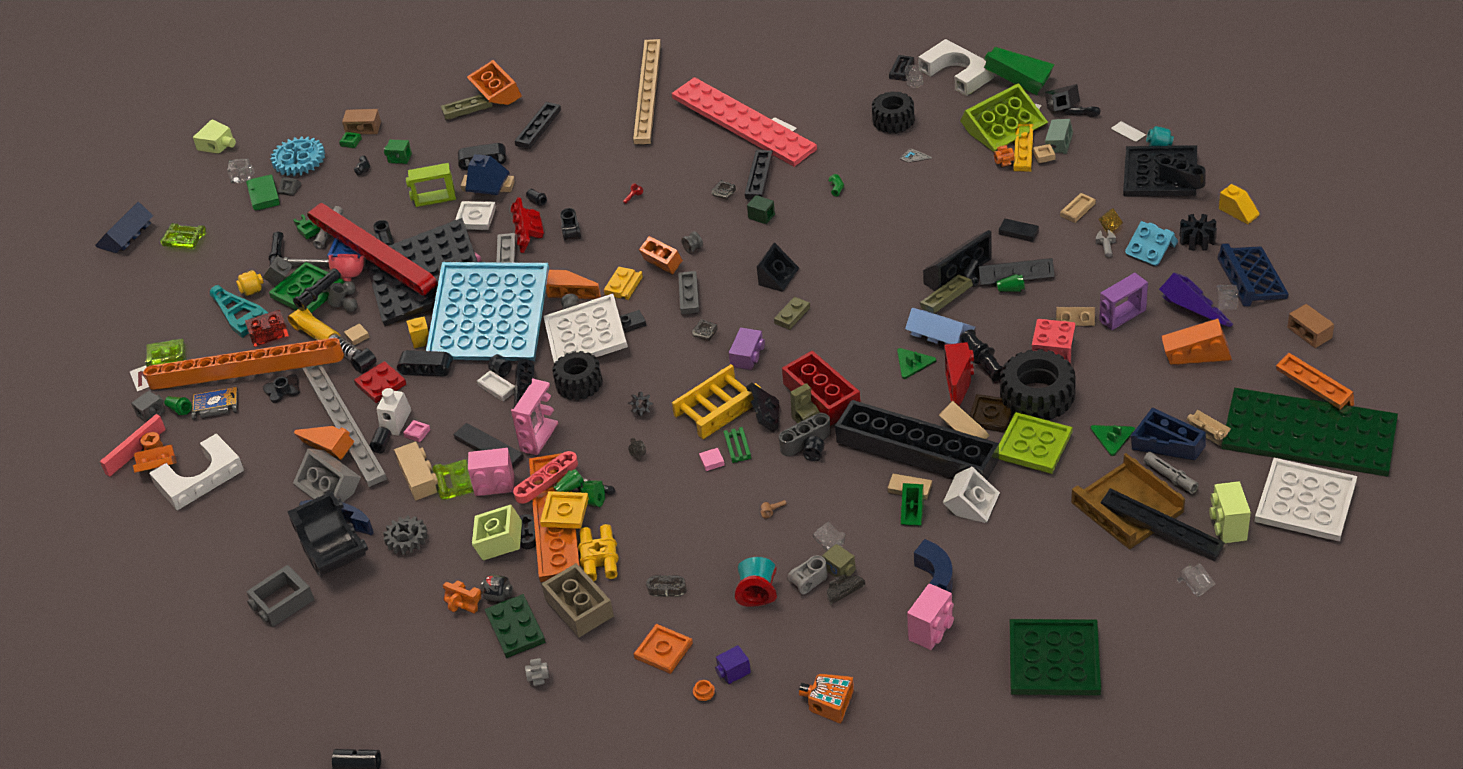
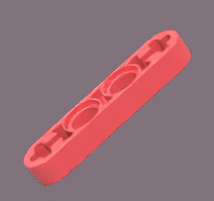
M572 451L564 452L518 484L513 490L516 502L524 504L531 501L563 478L569 470L575 469L578 466L577 455ZM551 470H558L555 474L549 473ZM538 480L543 481V483L540 485L533 484L535 481Z

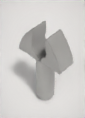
M1100 230L1096 236V244H1103L1105 256L1109 258L1112 256L1110 243H1116V236L1107 230V238H1105Z

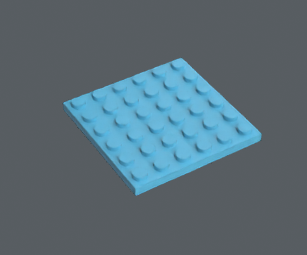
M442 262L426 351L447 352L452 355L453 360H490L494 355L500 354L509 361H520L521 359L535 361L549 272L548 263Z

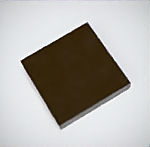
M976 394L969 416L983 429L1006 432L1012 410L1009 407L1007 409V404L1004 405L1000 397Z

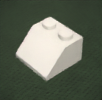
M970 467L955 475L943 504L958 517L986 523L1000 492L979 472Z

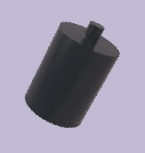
M378 427L369 445L371 450L376 453H383L391 438V431L385 427Z

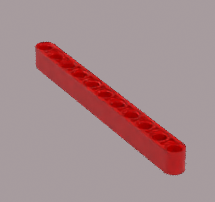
M319 203L307 213L308 218L316 226L360 255H363L366 259L422 296H425L438 285L437 280L431 273L325 204Z

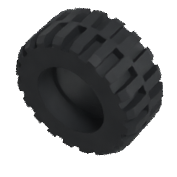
M1031 349L1025 353H1017L1016 357L1012 356L1003 365L1000 372V398H1002L1004 405L1007 404V409L1009 407L1012 410V414L1017 412L1044 420H1053L1055 416L1060 417L1065 411H1068L1074 402L1076 382L1074 368L1067 359L1064 360V357L1060 354L1055 355L1053 351L1048 350V352H1045L1043 349L1032 351ZM1030 383H1044L1050 386L1032 388L1026 385Z

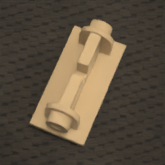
M1057 307L1056 321L1075 322V326H1095V307Z
M1199 410L1194 415L1190 414L1187 417L1190 425L1205 431L1206 438L1219 446L1222 444L1223 437H1226L1231 429Z

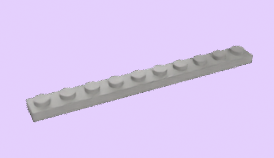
M323 366L303 367V373L334 427L338 429L342 427L350 432L349 436L354 440V443L348 451L367 485L370 487L387 480L385 472Z

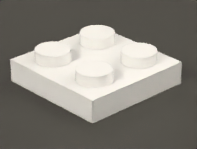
M462 201L455 220L463 218L466 229L489 230L496 204L495 202Z

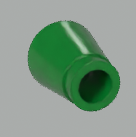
M1015 274L997 281L998 291L1021 292V290L1025 289L1023 275Z
M168 396L164 402L166 407L178 415H186L192 409V403L186 397Z
M576 469L569 470L553 489L555 492H570L581 487V483L584 480Z

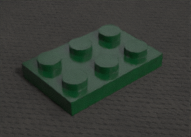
M524 594L484 609L506 658L546 643Z

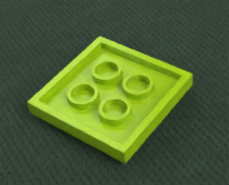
M1016 412L999 443V459L1052 474L1069 441L1073 427Z

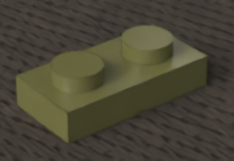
M794 296L774 318V324L790 330L810 309V302Z

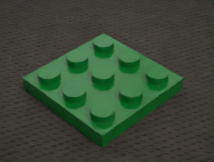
M305 262L269 292L270 298L297 310L298 308L295 306L293 298L299 297L305 288L312 287L329 272ZM339 278L334 283L343 284L344 279ZM322 292L318 295L317 301L311 302L307 309L311 313L327 301L329 293Z

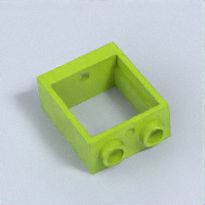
M449 163L408 170L409 177H406V183L408 188L411 187V191H409L410 199L415 202L416 207L456 200ZM444 178L446 189L417 193L415 183Z

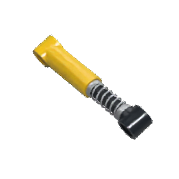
M297 309L287 317L290 325L295 330H302L316 340L339 339L345 354L344 356L351 361L352 366L357 372L363 373L376 364L377 359L368 348L361 350L354 347V345L341 338L338 332L312 316L308 309L305 311Z

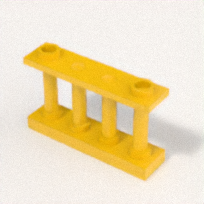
M730 364L673 401V414L676 418L683 413L687 414L696 422L698 436L701 439H705L752 408L751 401L754 397L752 392L747 391L746 387L735 379L734 366ZM730 384L740 394L732 398L721 388ZM716 394L726 403L717 408L706 398ZM700 403L711 413L701 417L692 407Z

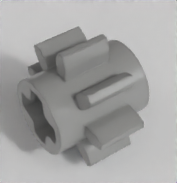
M541 658L532 659L530 665L525 666L527 681H533L534 686L543 685L545 683L544 679L549 678L547 662L541 663Z

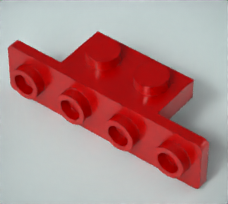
M517 197L515 203L513 202L511 205V213L513 214L515 234H517L518 239L517 245H519L520 252L524 253L530 242L529 236L542 238L544 231L539 211L523 208L522 199Z

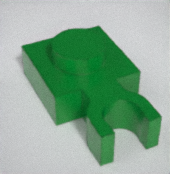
M303 214L301 215L302 220L293 219L298 232L306 239L315 236L321 230L310 219L306 221V217Z

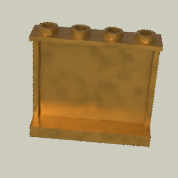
M1127 453L1124 454L1123 464L1087 488L1082 489L1079 485L1072 488L1071 503L1129 550L1154 532L1111 512L1102 505L1101 501L1110 488L1172 518H1177L1184 513L1185 498L1182 494L1173 490L1165 481L1160 480L1152 471L1146 469Z

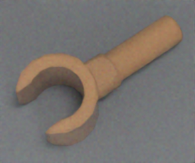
M783 500L771 505L768 502H764L761 505L762 517L765 519L770 518L773 515V510L786 505V501Z

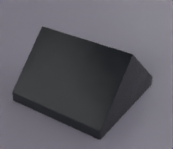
M776 243L771 245L756 266L758 285L782 292L799 269L794 261Z

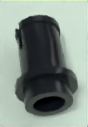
M529 189L526 192L527 199L534 201L536 205L543 206L546 204L547 197L544 193H539L534 189Z

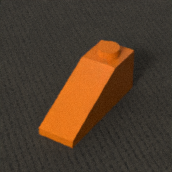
M549 270L546 285L547 298H562L567 294H575L579 299L601 298L598 283L567 270Z
M334 426L294 431V434L304 444L317 450H325L339 460H342L354 443V440L349 436L350 432L342 427L338 429Z

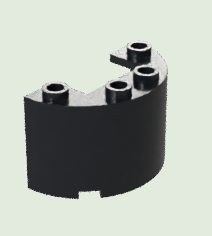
M332 491L287 511L293 528L300 539L302 548L315 572L320 577L366 555L365 551L368 550L366 542L357 536L352 524H347L341 510L344 508L340 497L336 498Z

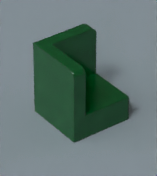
M756 195L747 204L748 218L767 224L775 215L774 201Z

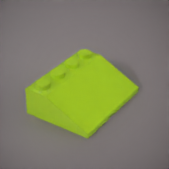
M1019 83L965 110L960 120L970 135L993 152L999 146L1014 142L1018 135L1021 138L1023 132L1029 133L1030 126H1019V134L1016 135L1018 124H1033L1031 128L1035 131L1048 123Z

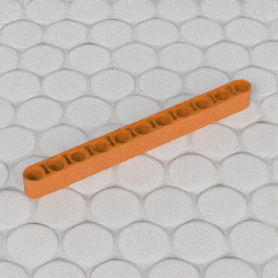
M329 338L157 364L145 368L143 374L149 388L157 390L336 363L344 358V353L339 339Z

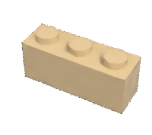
M415 441L394 449L398 464L415 501L437 493L436 484L439 483L436 474H431L433 470L429 460L425 461L427 457L423 447L419 448Z

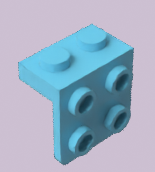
M1141 221L1125 252L1127 255L1158 266L1168 246L1176 247L1178 240L1174 232L1168 229L1163 230L1153 223Z

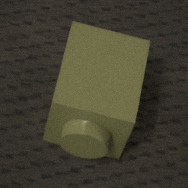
M837 543L822 555L826 560L827 572L841 582L846 577L851 576L856 570L855 556Z

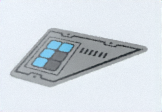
M911 148L900 157V159L907 162L932 158Z

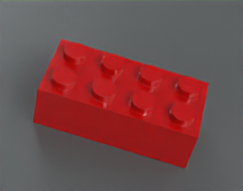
M813 350L782 367L783 384L790 391H793L807 383L811 387V401L820 413H825L829 416L830 426L839 421L851 400L861 402L860 391Z

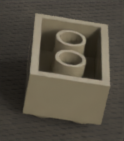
M577 563L542 583L545 600L578 637L583 636L614 617L611 600Z

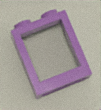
M1133 273L1100 293L1099 321L1111 330H1114L1146 311L1148 282L1138 274ZM1128 296V301L1115 308L1117 302Z

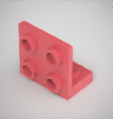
M1037 319L1032 341V351H1037L1038 349H1043L1045 352H1048V350L1053 351L1055 355L1060 354L1064 357V360L1067 359L1071 363L1075 322Z

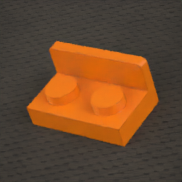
M167 445L134 453L136 464L133 465L135 473L157 468L165 463L168 465L177 463L173 446Z

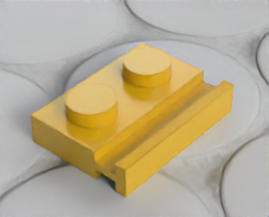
M618 267L604 288V294H613L616 298L625 297L626 300H629L643 278L642 271L638 273L633 269Z

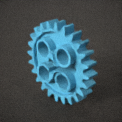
M301 136L300 139L294 137L293 141L288 139L287 143L282 142V146L277 145V149L273 150L272 158L270 159L276 172L286 173L287 176L293 173V176L297 173L302 175V172L309 173V169L315 170L314 166L319 167V163H323L325 150L323 144L319 140L315 141V138L310 139L306 137L303 139V136Z

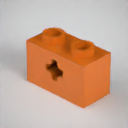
M648 236L639 249L645 261L671 274H674L683 261L678 250Z

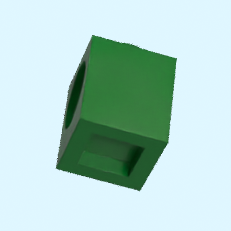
M389 140L384 148V154L387 156L388 163H408L412 154L409 140Z

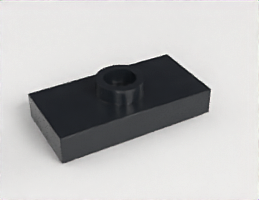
M640 310L620 316L624 333L646 326V321Z

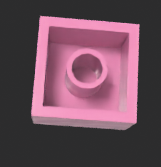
M508 448L468 453V471L475 496L513 492L514 471Z
M932 584L927 585L907 612L909 641L929 650H932L936 643H940L943 633L952 626L954 621L952 616L954 606L952 603V593Z

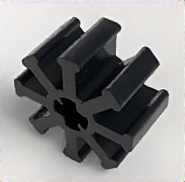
M1194 214L1188 215V221L1182 219L1180 222V244L1189 243L1188 249L1192 251L1195 250L1196 244L1201 246L1202 251L1208 250V243L1212 245L1216 243V220L1212 219L1207 222L1208 215L1201 214L1200 220H1197Z

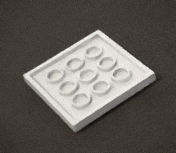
M613 294L543 316L554 363L558 361L559 357H563L564 354H570L573 351L589 352L591 355L599 357L628 347Z
M1274 458L1254 522L1340 542L1357 476Z

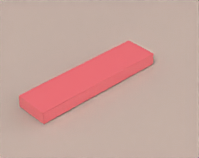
M154 415L100 461L107 476H112L134 457V453L144 449L140 441L143 435L149 432H156L160 435L166 430L161 416Z

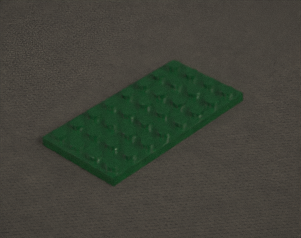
M1234 387L1226 426L1231 429L1228 435L1223 437L1221 449L1388 477L1398 413L1348 405L1339 409L1329 402Z

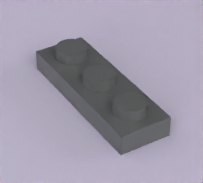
M696 271L680 272L678 277L681 315L699 313Z

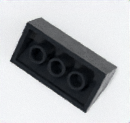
M987 230L974 236L932 265L926 267L923 270V283L933 291H936L957 275L964 276V270L971 259L978 261V266H982L992 259V231Z

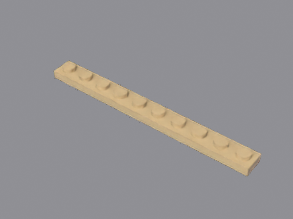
M660 39L644 40L633 137L634 144H651L661 49Z

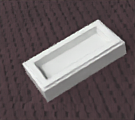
M492 371L487 372L477 380L479 387L501 401H505L514 394L515 386Z

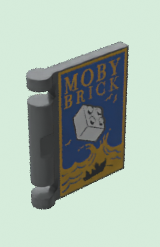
M238 387L193 394L192 420L197 419V414H200L201 418L229 414V408H232L234 413L238 412Z

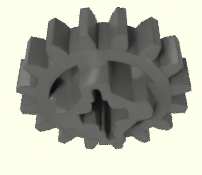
M409 515L405 519H402L400 516L398 518L399 521L392 520V526H386L387 531L383 532L384 542L388 546V550H394L395 554L401 551L402 555H404L408 550L410 553H413V549L419 550V544H425V539L428 538L426 524L423 523L422 519L418 520L417 516H414L412 519H410Z

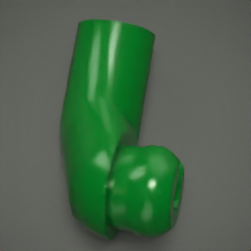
M833 174L829 177L828 181H832L831 185H834L831 194L837 197L842 191L844 183L839 175Z

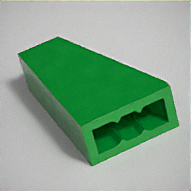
M994 47L992 52L988 51L984 58L986 61L985 69L1014 84L1019 83L1023 89L1035 95L1042 89L1054 68L1052 63L998 47Z

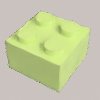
M1240 481L1215 484L1214 493H1211L1212 507L1209 508L1211 520L1215 521L1216 535H1219L1221 541L1225 543L1247 541L1251 512Z
M507 505L475 516L472 546L482 560L520 549L522 520L513 506Z

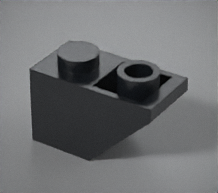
M1074 84L1045 92L1047 109L1058 111L1072 107L1079 102L1078 85Z

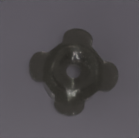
M631 438V445L628 447L631 456H635L637 461H640L641 456L646 453L645 444L641 440L636 441L635 438Z

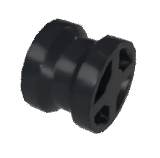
M500 354L494 355L488 363V369L496 372L500 377L507 376L512 368V363L508 359H504Z
M816 436L808 437L805 440L803 456L810 461L820 460L825 446L824 441Z

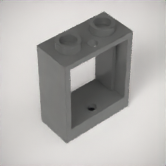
M289 565L281 568L246 591L249 597L247 603L253 611L257 610L262 621H268L272 627L314 600L310 586ZM286 584L295 591L271 608L262 601Z

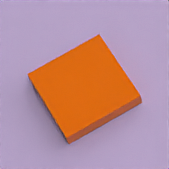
M656 624L634 652V659L671 674L691 647L693 641L692 638Z

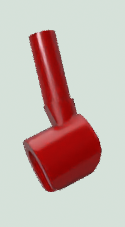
M635 183L632 184L631 192L623 200V203L626 204L634 195H641L644 191L643 188Z

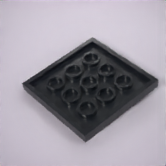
M1197 145L1126 146L1123 196H1196V189L1160 178L1158 176L1157 159L1162 155H1171L1197 164Z

